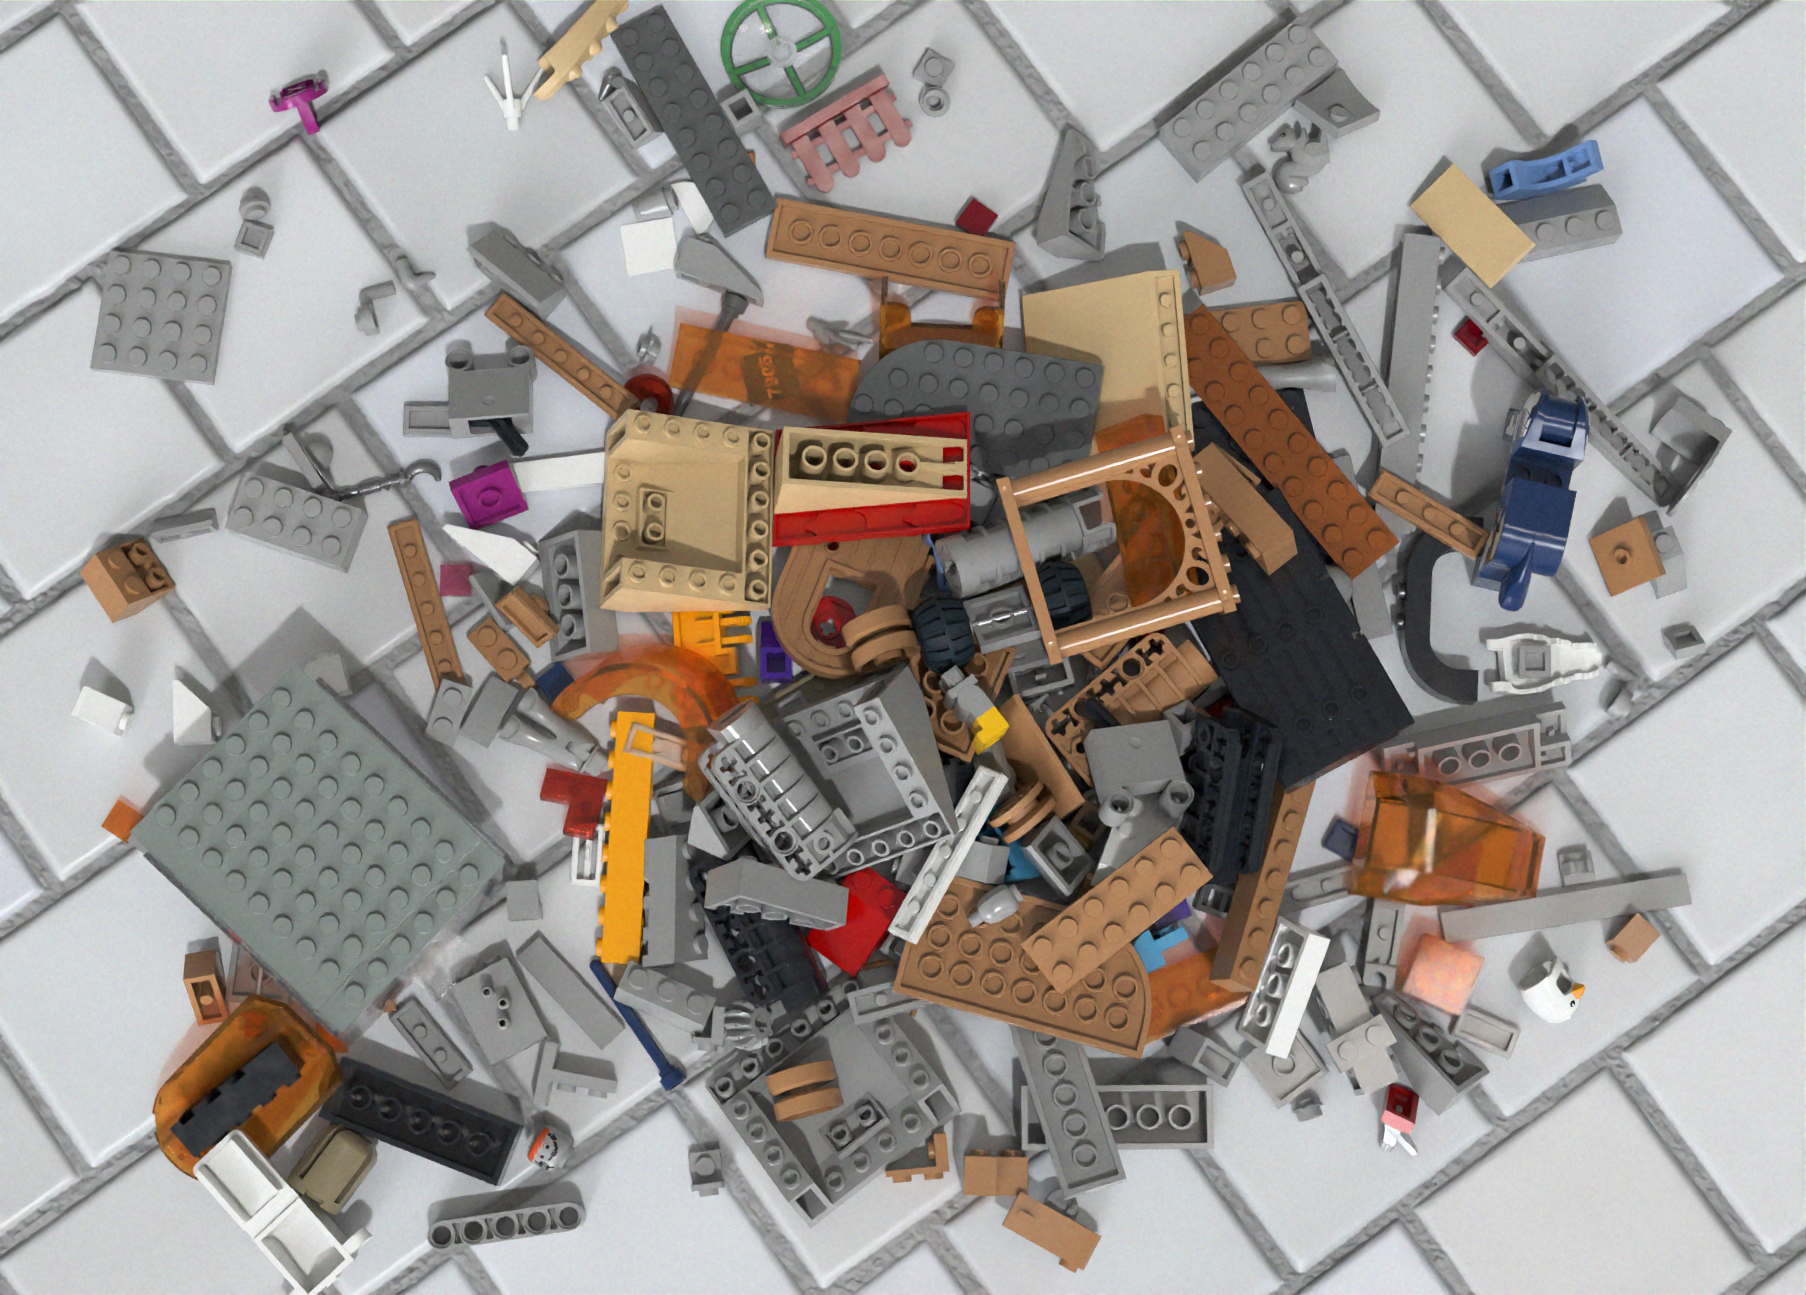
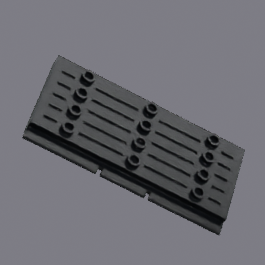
M1277 487L1264 495L1262 492L1259 494L1293 530L1298 553L1268 576L1256 560L1248 554L1241 542L1236 537L1234 538L1224 526L1220 531L1222 541L1217 542L1220 554H1227L1231 567V572L1226 573L1230 585H1236L1241 602L1235 604L1236 611L1219 615L1218 612L1191 620L1190 622L1237 707L1247 709L1280 728L1283 739L1277 778L1285 793L1290 794L1396 737L1400 731L1413 725L1415 721L1365 634L1354 639L1353 634L1360 632L1361 627L1332 577H1327L1323 581L1320 580V577L1327 574L1328 571L1282 491ZM1201 556L1197 559L1208 564L1207 559ZM1190 567L1186 572L1189 581L1195 585H1205L1209 580L1208 574L1202 568ZM1183 584L1177 586V596L1182 595L1185 591L1186 595L1193 594Z

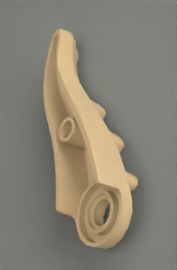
M595 0L538 61V65L548 76L532 95L539 101H548L566 82L579 78L583 72L581 65L585 61H591L596 54L602 51L601 41L618 27L616 17L627 10L628 0Z

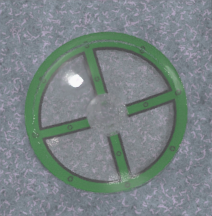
M746 0L731 14L724 27L721 39V56L724 70L735 89L741 92L747 88L754 102L760 106L773 109L800 107L822 95L832 84L838 73L842 58V42L839 28L831 13L817 0Z

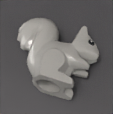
M1288 127L1281 132L1277 141L1271 144L1272 152H1290L1291 161L1281 164L1274 174L1278 189L1286 194H1295L1303 191V187L1309 183L1308 177L1317 175L1326 164L1330 163L1327 134L1324 130L1320 131L1318 138L1309 139L1305 127L1301 129L1299 138H1297L1295 130Z

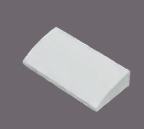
M1283 916L1279 917L1264 958L1256 989L1250 995L1237 1034L1263 1052L1287 1059L1331 939Z

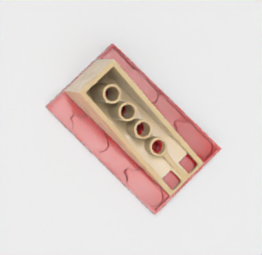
M970 412L812 427L784 426L783 429L776 430L772 547L820 545V543L911 537L918 536L919 534L954 533L969 530Z

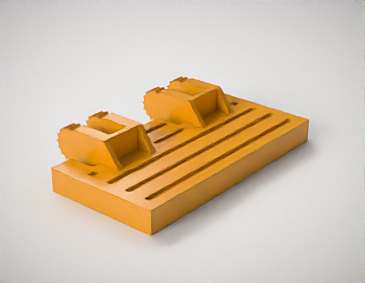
M735 611L672 612L681 729L708 727L714 720L728 711L729 708L748 699H753L758 704V697L749 695L732 698L731 689L756 686V678L744 677L727 680V676L740 674L738 648L732 646L747 645L754 642L753 635L748 634L727 637L726 628L751 625V616L722 618V615L733 614Z

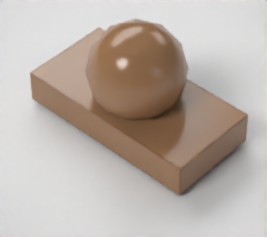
M517 585L495 603V606L537 648L555 637L560 631V628L548 616L549 605L546 599L539 594L531 593L527 595Z

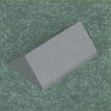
M735 777L728 781L730 785L734 781ZM714 788L694 806L687 843L727 861L751 839ZM746 792V794L741 799L749 796V794Z

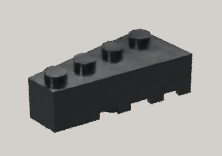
M280 1034L185 1109L170 1127V1130L195 1158L211 1144L215 1146L229 1134L227 1131L235 1124L240 1126L253 1115L251 1111L258 1105L264 1107L278 1095L275 1091L281 1086L285 1085L288 1088L301 1078L300 1070L306 1062L285 1037Z

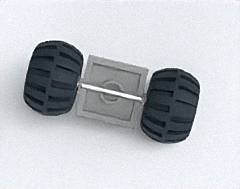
M1052 562L1036 570L1054 631L1092 620V607L1088 590L1082 574L1075 565L1066 562ZM1023 585L963 601V605L955 597L946 595L932 596L920 602L911 614L912 627L921 646L919 652L923 663L928 670L938 673H945L955 665L962 669L972 661L975 655L973 635L981 654L1042 637L1032 600L1030 603Z

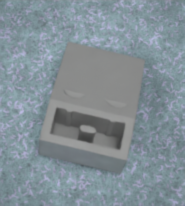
M1043 637L1012 646L1017 651L1006 675L1011 697L1018 693L1023 701H1027L1037 696L1042 697L1046 693L1050 695L1074 687L1075 680L1068 657L1062 658L1063 662L1051 665Z

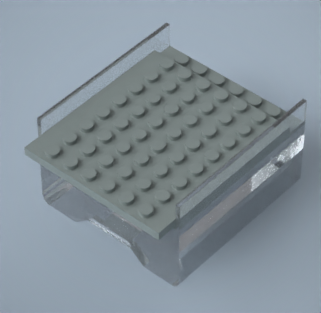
M296 664L129 832L148 850L143 856L321 1026L332 1036L350 1046L375 1023L413 982L436 1003L443 997L450 987L456 983L458 976L465 973L480 958L479 954L458 935L518 871L508 852L331 686L320 676L314 682Z

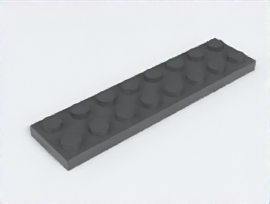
M663 6L610 33V37L711 212L724 238L774 213L778 207L738 136L723 114L719 103Z

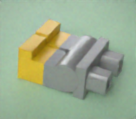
M955 665L941 675V681L938 682V685L946 695L943 705L947 710L953 708L954 716L959 721L966 723L975 735L971 746L979 755L1004 737L1009 724L984 691L976 686L978 680L973 674L966 678L958 666Z

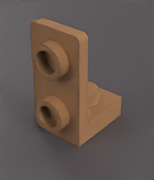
M946 1133L933 1134V1141H927L929 1160H935L936 1166L886 1170V1177H892L893 1183L912 1181L911 1175L924 1174V1180L942 1179L943 1172H949Z

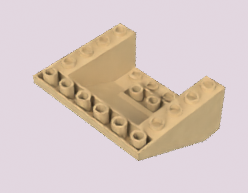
M1179 269L1146 271L1022 296L1026 353L1105 366L1090 456L1166 434L1169 428L1181 424L1184 431L1190 430L1194 442ZM1194 448L1193 451L1191 452V456H1192V457H1193V455H1194L1195 448ZM1155 463L1148 465L1149 469H1153ZM1169 464V465L1164 466L1163 468H1176V467H1175L1174 465Z
M627 409L606 432L599 589L600 609L623 612L767 611L771 607L775 431Z

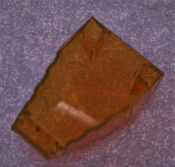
M1370 770L1348 894L1406 906L1450 905L1536 898L1546 837L1501 810L1443 781Z

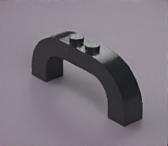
M1465 517L1483 528L1484 517ZM1425 533L1409 553L1403 570L1402 582H1398L1397 601H1401V613L1396 614L1395 628L1396 631H1400L1402 659L1411 678L1429 695L1451 704L1473 705L1478 701L1479 670L1455 669L1445 665L1436 657L1430 644L1433 567L1441 556L1458 551Z

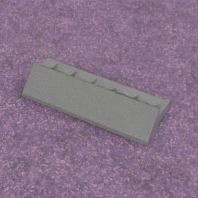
M1562 701L1396 737L1381 744V757H1379L1390 803L1402 802L1404 798L1434 795L1572 764L1571 739L1567 734L1565 705Z

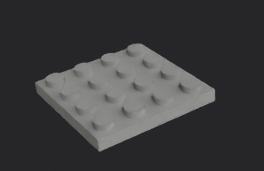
M109 250L90 368L97 372L214 385L232 267L228 264Z

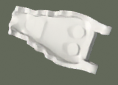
M1533 633L1516 634L1500 639L1486 640L1487 651L1498 652L1500 682L1490 683V691L1494 693L1509 695L1540 693L1574 680L1595 678L1601 674L1603 668L1602 653L1595 642L1571 643L1569 640L1548 638L1545 635ZM1519 646H1551V678L1518 679L1517 648Z

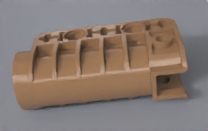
M1151 633L1048 718L1045 724V732L1049 742L1089 789H1093L1095 785L1086 753H1078L1076 749L1078 746L1083 745L1084 740L1092 729L1099 728L1088 716H1078L1074 711L1075 707L1091 698L1090 693H1093L1095 698L1102 692L1100 682L1102 680L1111 682L1116 677L1111 672L1117 669L1120 681L1113 687V695L1105 693L1099 698L1101 700L1100 703L1122 726L1162 720L1164 711L1186 700L1191 702L1219 679L1214 669L1189 639L1176 649L1163 634ZM1152 644L1154 647L1160 645L1162 647L1161 655L1155 652L1148 657L1149 661L1145 663L1143 658L1148 655L1150 645ZM1123 663L1124 666L1128 663L1136 664L1140 669L1139 674L1132 677L1127 676L1122 668ZM1069 713L1072 721L1066 725L1065 735L1062 736L1059 733L1053 735L1051 733L1054 728L1052 722L1054 720H1057L1059 723L1063 722L1068 717L1065 714Z

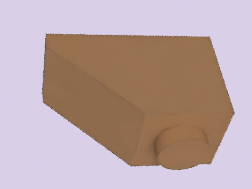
M217 949L185 954L183 981L198 1025L230 1021L229 1004L225 1001V975Z

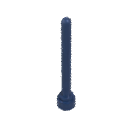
M597 959L592 960L589 965L591 971L659 1069L660 1073L658 1075L661 1078L659 1082L666 1092L672 1090L686 1080L687 1076L681 1067L677 1068L675 1064L671 1065L633 1008L613 999L618 986L601 961Z

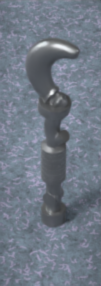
M420 461L409 467L406 473L399 472V477L388 478L383 481L374 480L359 484L357 488H347L342 492L336 490L331 492V497L333 500L342 502V499H351L356 495L365 496L380 492L382 489L389 491L392 485L399 486L401 484L402 487H407L414 477L421 473H428L434 477L435 481L439 482L441 481V471L432 462Z

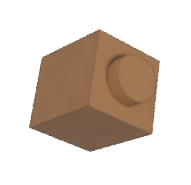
M1639 913L1631 914L1606 943L1611 947L1610 953L1622 963L1625 961L1634 963L1638 961L1661 934Z

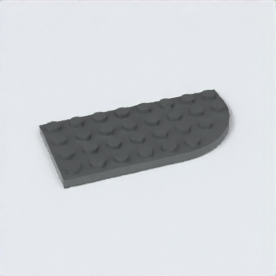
M952 340L918 341L894 350L870 369L860 382L853 396L847 423L970 412V465H975L982 472L1018 478L1090 456L1105 366Z

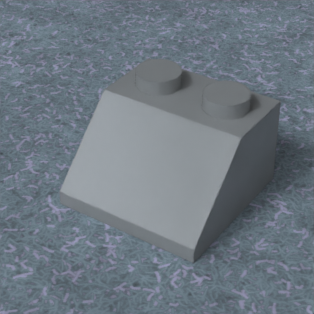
M1056 815L1030 831L1018 845L1025 857L1043 876L1045 882L1053 888L1057 895L1067 897L1095 864L1093 859Z

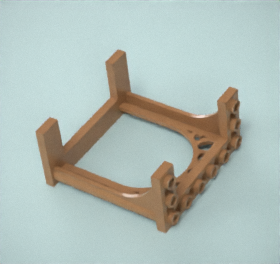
M1182 424L1169 428L1166 434L1009 480L1007 476L996 480L1051 665L1063 662L1062 658L1214 613L1219 612V615L1237 610L1235 604L1241 602L1235 584H1229L1226 573L1231 572L1230 563L1226 553L1220 554L1217 542L1222 541L1220 529L1217 522L1211 524L1208 511L1213 510L1208 491L1202 493L1199 480L1204 479L1199 461L1193 462L1191 452L1195 448L1190 430L1184 431ZM1155 463L1151 477L1145 478L1141 474L1140 469L1149 470L1148 465ZM1166 465H1174L1177 469L1175 481L1169 486H1161L1158 481L1160 470ZM1133 470V474L1125 473L1126 471ZM1114 480L1138 482L1159 492L1169 501L1178 514L1185 538L1183 561L1177 576L1170 586L1158 597L1145 604L1054 631L1018 508ZM1183 480L1184 485L1181 489V495L1185 494V498L1179 501L1175 498L1173 491L1179 487ZM1191 505L1192 512L1185 513ZM1187 519L1194 520L1195 525L1193 528L1186 526ZM1198 531L1200 539L1193 536L1192 534ZM1198 547L1202 550L1199 551V554L1202 558L1207 559L1208 564L1193 559V548ZM1190 567L1202 568L1208 574V582L1205 585L1193 584L1187 578V569ZM1183 584L1193 594L1186 595L1185 591L1182 595L1177 596V586ZM1168 596L1171 598L1170 601L1164 602Z

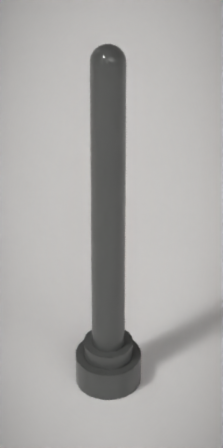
M729 292L726 294L722 302V312L724 313L669 415L683 416L734 318L738 319L739 315L745 313L749 303L744 299Z

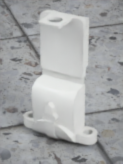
M242 1129L232 1130L193 1168L194 1175L236 1223L249 1234L253 1242L295 1288L289 1295H317L326 1286L328 1288L341 1275V1272L357 1258L358 1250L372 1237L367 1229L362 1227L347 1239L315 1200L306 1194L301 1197L297 1194L293 1186Z

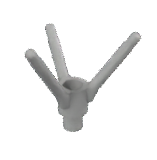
M812 319L807 324V329L814 333V338L819 341L838 392H842L843 386L830 348L838 342L855 350L858 348V345L850 340L872 344L874 339L831 328L826 323L821 324L817 320Z

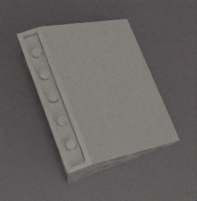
M908 666L769 720L770 724L828 803L839 807L859 834L858 838L847 850L812 878L833 880L953 837L960 830L923 692ZM793 855L785 856L786 861L789 857L793 858ZM803 867L800 871L806 872L807 869Z
M859 974L855 979L851 976L847 977L829 993L768 1038V1045H763L760 1049L751 1051L705 1086L787 1202L810 1228L962 1112L943 1082L891 1016L855 1026L847 993L868 988ZM832 1060L837 1077L832 1082L819 1088L828 1086L839 1087L844 1105L813 1116L777 1123L773 1105L777 1101L791 1095H770L766 1077L796 1065Z

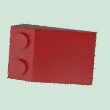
M870 867L849 873L839 885L849 888L846 925L829 931L812 928L806 937V941L811 948L853 979L856 978L888 934V928L907 896L906 893Z

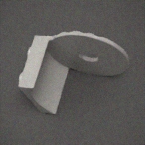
M1682 396L1666 411L1650 432V434L1697 465L1671 502L1666 512V515L1669 517L1673 516L1697 487V483L1703 479L1706 471L1712 466L1722 446L1732 433V430L1726 427L1721 420L1711 417L1701 410L1696 403Z

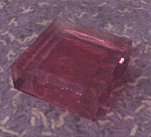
M440 565V596L472 597V584L468 579L473 574V566Z

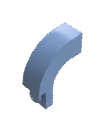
M1588 140L1547 158L1531 161L1511 160L1488 172L1496 200H1518L1550 194L1587 181L1586 177L1604 170L1597 140Z

